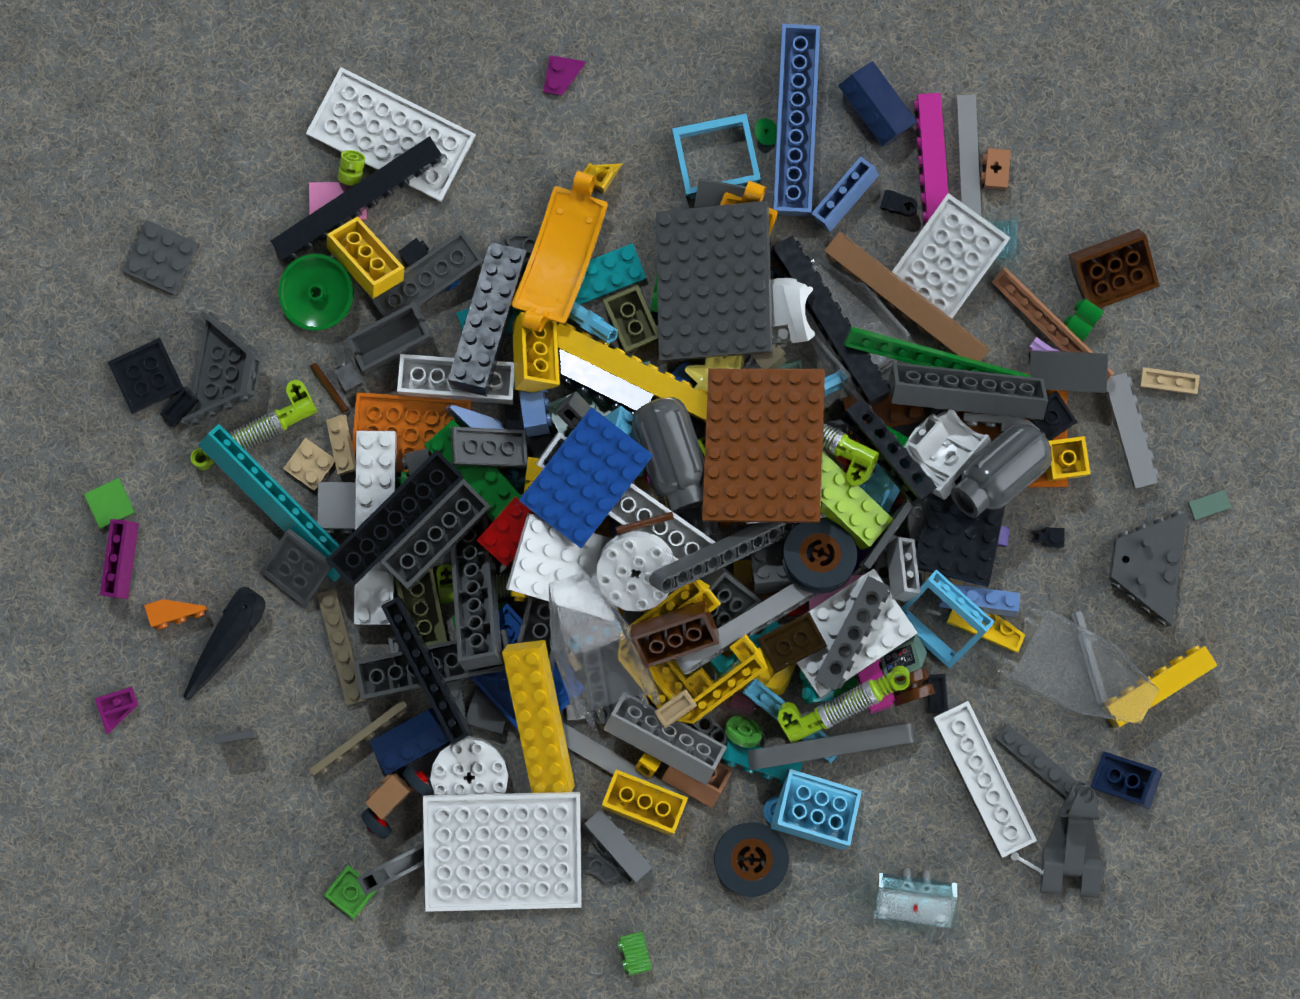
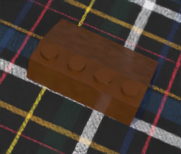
M1140 229L1068 254L1083 299H1088L1099 308L1160 286L1147 236Z

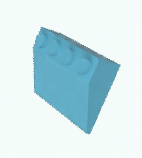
M789 769L774 810L771 829L844 850L851 844L862 791Z

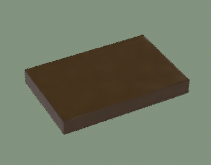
M810 612L757 638L775 674L827 647Z

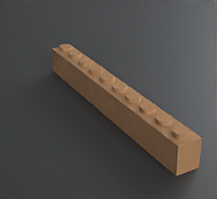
M841 231L838 232L824 250L828 253L826 256L831 261H838L842 264L841 268L845 272L855 274L857 276L856 280L864 286L866 284L872 288V293L879 298L883 296L887 299L886 303L891 308L901 310V315L905 319L915 321L918 329L933 335L931 338L939 345L943 343L947 346L946 350L949 353L982 361L990 351L987 345Z

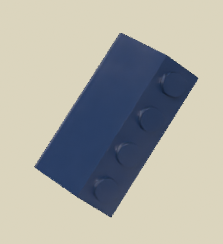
M873 61L851 74L838 85L882 146L891 144L918 122Z
M432 707L369 742L385 775H390L448 744L450 740Z

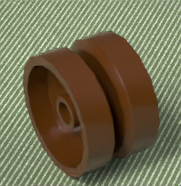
M927 667L910 672L908 687L902 690L903 692L894 695L895 701L893 702L895 707L935 693L933 684L927 683L921 686L919 682L930 677ZM902 675L895 679L897 681H903L905 677Z

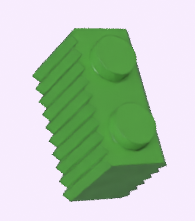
M643 931L620 936L621 941L617 943L620 953L624 952L625 960L622 961L624 972L628 971L629 975L652 970Z

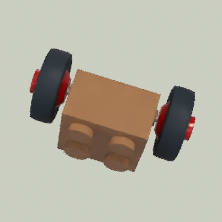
M408 766L404 770L403 775L400 772L388 774L380 782L382 786L374 788L367 795L369 799L365 803L370 808H367L361 814V818L368 830L378 837L386 839L392 833L391 827L385 821L386 817L412 791L416 790L423 796L430 795L433 792V788L428 780L429 778L413 766Z

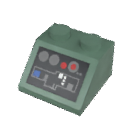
M918 634L881 657L886 676L887 673L897 666L906 667L909 673L922 668L927 651Z

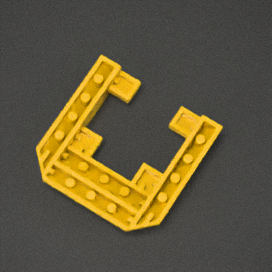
M697 579L673 591L665 600L656 607L651 608L632 624L680 609L692 602L697 603L705 600L710 612L721 603L709 589L710 585ZM632 624L620 632L618 660L658 709L684 690H687L697 706L677 720L680 722L694 724L768 668L760 647L757 649L746 634L730 646V649L740 662L715 681L709 677L702 667L690 676L688 674L685 675L675 659L645 668L631 638Z

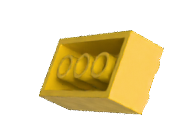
M358 216L327 234V249L373 299L404 280V266Z

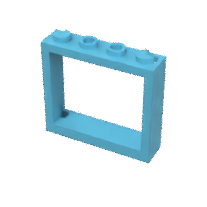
M747 114L672 129L686 198L695 199L698 186L690 187L680 138L743 126L753 175L722 182L740 186H747L748 181L760 183L761 178Z
M935 570L920 586L921 594L910 601H906L901 609L917 631L922 644L948 668H951L988 631L995 621L939 571ZM927 588L931 589L978 631L957 653L908 611L909 607Z

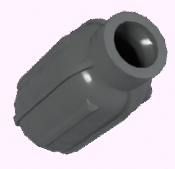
M674 397L660 398L642 405L635 411L632 425L637 442L653 454V457L646 464V469L654 489L660 495L667 497L672 512L702 503L705 461L685 405Z
M1014 424L1000 434L964 466L961 474L962 481L951 490L952 499L957 507L967 516L975 518L985 509L995 510L1004 507L1051 465L1052 450L1045 433L1031 425Z

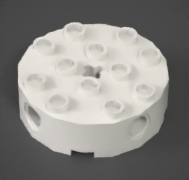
M638 530L616 535L605 545L597 564V581L601 592L613 605L627 611L641 612L656 607L667 598L669 593L665 594L649 584V577L655 570L675 562L670 547L654 534L651 535Z
M470 737L457 745H452L450 742L440 750L432 765L430 781L434 795L504 794L507 788L508 770L505 758L495 746L484 739ZM467 772H471V775L475 776L472 778V781L464 778V776H467Z

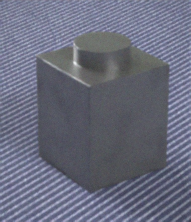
M344 362L337 366L338 370L334 371L346 393L364 385L352 363Z

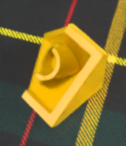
M588 163L583 172L596 176L594 188L604 194L623 163L601 165Z

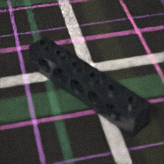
M863 398L841 415L840 419L862 445L879 452L877 463L914 507L937 488L933 480L922 470L920 464L915 462L908 450L900 444L895 434L890 432L883 420L875 414L871 406Z

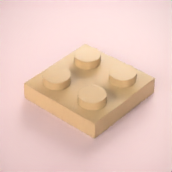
M305 438L283 469L315 491L318 488V482L323 481L335 464L334 457Z

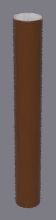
M312 364L310 368L341 412L344 413L349 410L318 364Z
M668 512L615 528L617 535L672 520L674 516L673 512Z

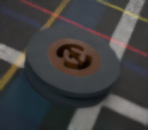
M820 519V523H800L788 534L783 546L781 557L783 569L791 582L800 589L816 594L830 593L841 588L851 577L857 562V548L849 532L833 521ZM814 547L811 556L808 559L806 551L809 548ZM830 552L832 556V562L824 566Z
M756 822L742 823L729 829L720 838L714 854L715 870L721 882L734 893L748 897L761 896L774 890L784 879L789 864L788 850L781 836L769 826ZM745 846L749 847V851L743 857H750V854H753L754 858H760V855L755 851L756 847H759L765 855L764 866L757 873L754 872V868L760 862H753L750 865L749 861H742L747 867L746 872L741 870L738 865V854Z

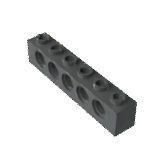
M870 576L867 577L814 682L834 692L837 688H842L846 680L843 678L845 672H850L855 663L852 661L854 654L859 655L864 645L861 643L863 637H868L873 628L869 626L873 619L877 620L881 609H879L881 602L886 603L890 595L888 585ZM874 596L877 599L876 604H867L866 597ZM865 613L868 616V620L866 622H859L857 615ZM856 630L859 633V637L852 640L848 637V632ZM842 647L848 648L850 650L849 656L842 657L839 654V649ZM837 664L840 666L841 672L839 674H832L830 667Z

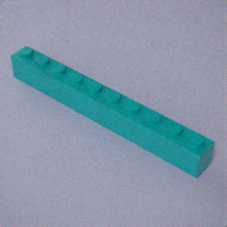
M220 424L211 430L198 444L284 532L291 529L325 557H328L340 546ZM334 568L328 574L334 582L341 576Z

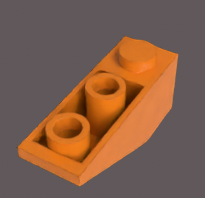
M165 599L144 605L150 626L157 628V630L167 628L168 624L175 622V624L186 622L187 617L193 616L195 619L205 616L204 612L209 611L208 607L204 605Z

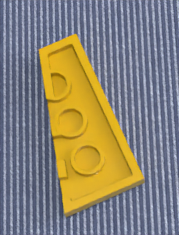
M953 609L951 610L946 623L973 635L978 632ZM986 613L995 622L981 638L1014 653H1018L1025 634L998 615Z

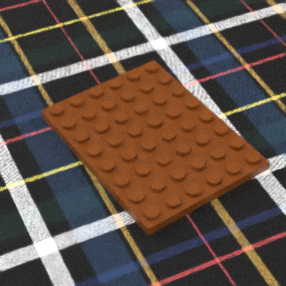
M708 369L703 522L820 523L825 369Z

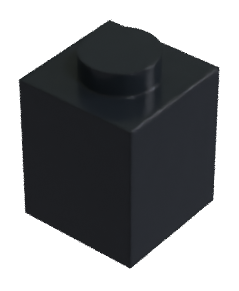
M415 238L398 252L409 267L427 255L429 248L423 240L419 242Z

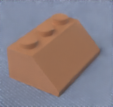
M719 762L709 782L705 785L669 765L662 781L713 808L733 769Z

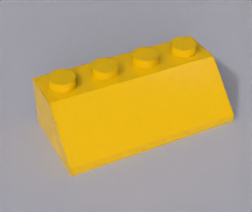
M521 312L512 323L515 390L534 393L558 387L560 379L557 322L547 319L542 331L538 332L522 326L525 313Z
M616 769L601 809L673 837L688 797Z

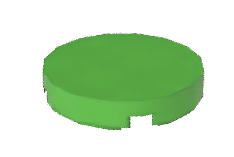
M732 716L729 718L724 729L725 734L733 743L746 748L759 745L762 739V730L755 721L749 718L748 720L743 719L744 716Z

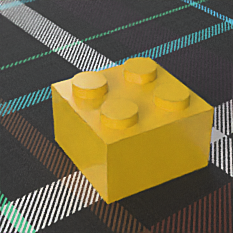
M1085 436L1049 441L1052 450V462L1046 470L1048 482L1086 477L1091 474Z

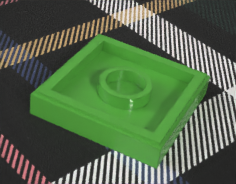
M120 478L84 494L100 529L109 526L111 519L122 520L136 513Z
M347 865L325 892L324 896L354 920L376 891L365 895L357 880V877L361 876V874L350 865Z

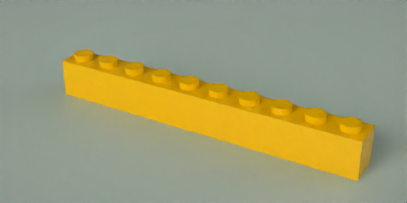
M568 323L565 325L558 324L557 341L559 349L653 394L656 399L666 397L679 399L685 405L689 415L706 423L707 391L701 388L696 390L692 388V384L685 380L679 382L675 380L676 377L671 373L665 372L663 374L658 371L659 368L652 364L647 366L641 363L642 360L632 355L630 358L625 355L626 352L617 347L615 349L608 347L609 344L599 339L597 342L592 339L593 336L584 331L579 333L575 331L576 328Z

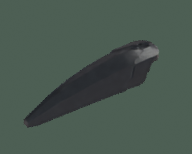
M249 587L239 588L223 610V615L210 636L183 695L186 699L192 698L215 676L248 639L250 632L261 621L266 608V602L262 596Z

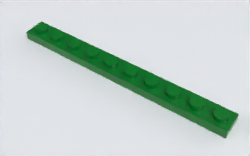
M852 326L844 341L846 347L913 365L1031 377L1029 374Z

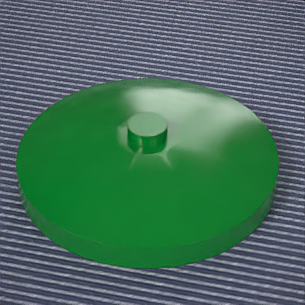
M322 254L305 255L294 260L283 272L278 287L279 303L286 317L295 325L313 331L330 329L338 325L351 310L354 301L353 280L349 272L338 260Z

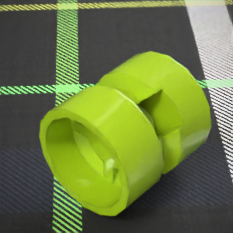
M355 150L343 151L340 157L337 179L341 183L354 186L362 181L365 155Z

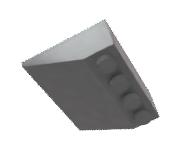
M725 568L718 569L700 578V580L710 585L709 589L721 603L710 612L717 629L762 601Z

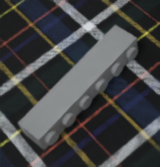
M1127 373L1112 376L1107 381V392L1105 395L1132 490H1137L1157 484L1159 474L1152 464L1154 457L1152 451L1148 450L1147 443L1149 440L1146 431L1143 432L1142 415L1137 412L1136 406H1138L1136 395H1133L1131 388H1133L1131 377H1127Z

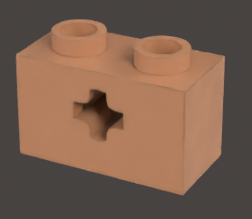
M988 148L986 154L983 153L982 165H985V170L981 172L980 183L983 184V189L1006 191L1008 188L1011 150ZM993 166H996L997 173H994Z

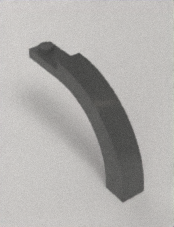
M424 843L357 877L365 895L423 866Z

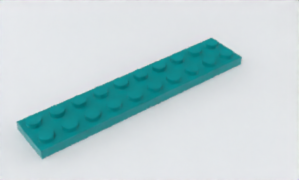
M633 243L590 260L575 300L576 303L580 305L647 279ZM469 308L456 313L462 330ZM513 308L506 335L513 332L512 323L524 311Z

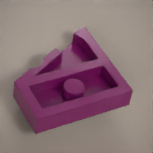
M550 55L543 93L562 96L581 69L584 68L586 61Z
M133 686L95 698L106 734L110 733L138 706Z

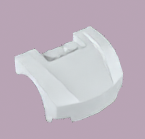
M776 278L771 280L773 343L792 341V343L805 342L815 336L805 316L806 299L813 291L811 286L807 287L793 278Z
M948 409V411H944L937 416L932 414L915 428L904 447L915 462L920 464L926 475L933 480L937 488L932 493L945 500L950 495L952 488L956 486L954 481L961 475L964 466L992 441L989 435L973 431L958 417L954 410Z

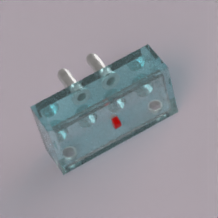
M909 868L903 870V876L879 873L874 898L873 918L951 928L957 902V883L930 880V873L927 870L922 873V879L911 877V870Z

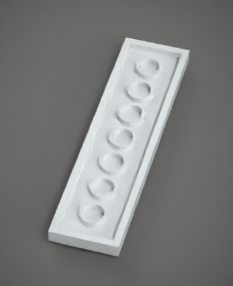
M969 701L934 717L933 719L1001 858L1036 842L1033 831Z

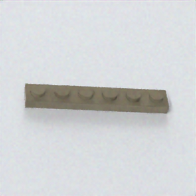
M332 589L318 593L317 596L346 705L365 701L361 699L354 664L355 658L337 591Z
M404 700L400 701L310 768V772L313 776L325 774L329 771V765L333 762L337 765L345 759L343 756L348 751L353 753L361 747L359 743L364 739L369 741L376 736L375 731L380 727L384 730L392 724L390 721L392 718L403 716L407 712L406 708L409 707Z

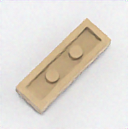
M1143 367L1140 387L1197 395L1200 375Z
M342 414L326 420L337 474L344 475L356 471V459L346 415Z

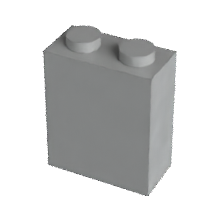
M318 482V524L327 533L341 530V533L352 534L353 530H355L356 483Z

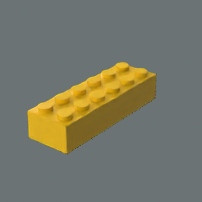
M1197 645L1185 651L1186 656H1177L1169 661L1170 666L1166 667L1165 665L1152 672L1154 676L1142 678L1136 682L1138 686L1135 688L1133 686L1128 687L1120 692L1121 697H1112L1104 703L1105 707L1102 710L1113 728L1123 726L1218 666L1206 646L1199 647Z

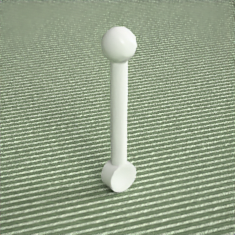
M1017 852L1012 853V860H1019L1038 871L1040 875H1043V870L1041 871L1037 866L1019 857Z

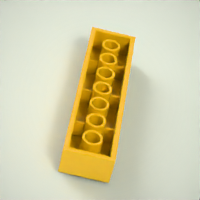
M545 640L508 644L502 651L531 792H572L575 782Z

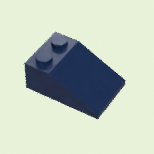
M1103 751L1090 787L1150 810L1163 773L1157 768Z

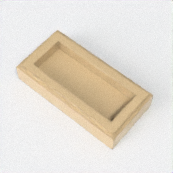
M684 690L654 711L664 728H667L695 708L697 704L688 691Z

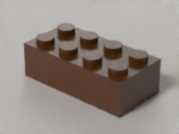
M859 394L843 397L841 400L843 412L862 399V396ZM890 394L889 398L871 407L875 414L883 420L884 424L890 428L919 423L925 420L923 407L891 403ZM847 427L848 436H854V434Z
M705 600L632 624L631 638L645 668H649L719 644V631Z

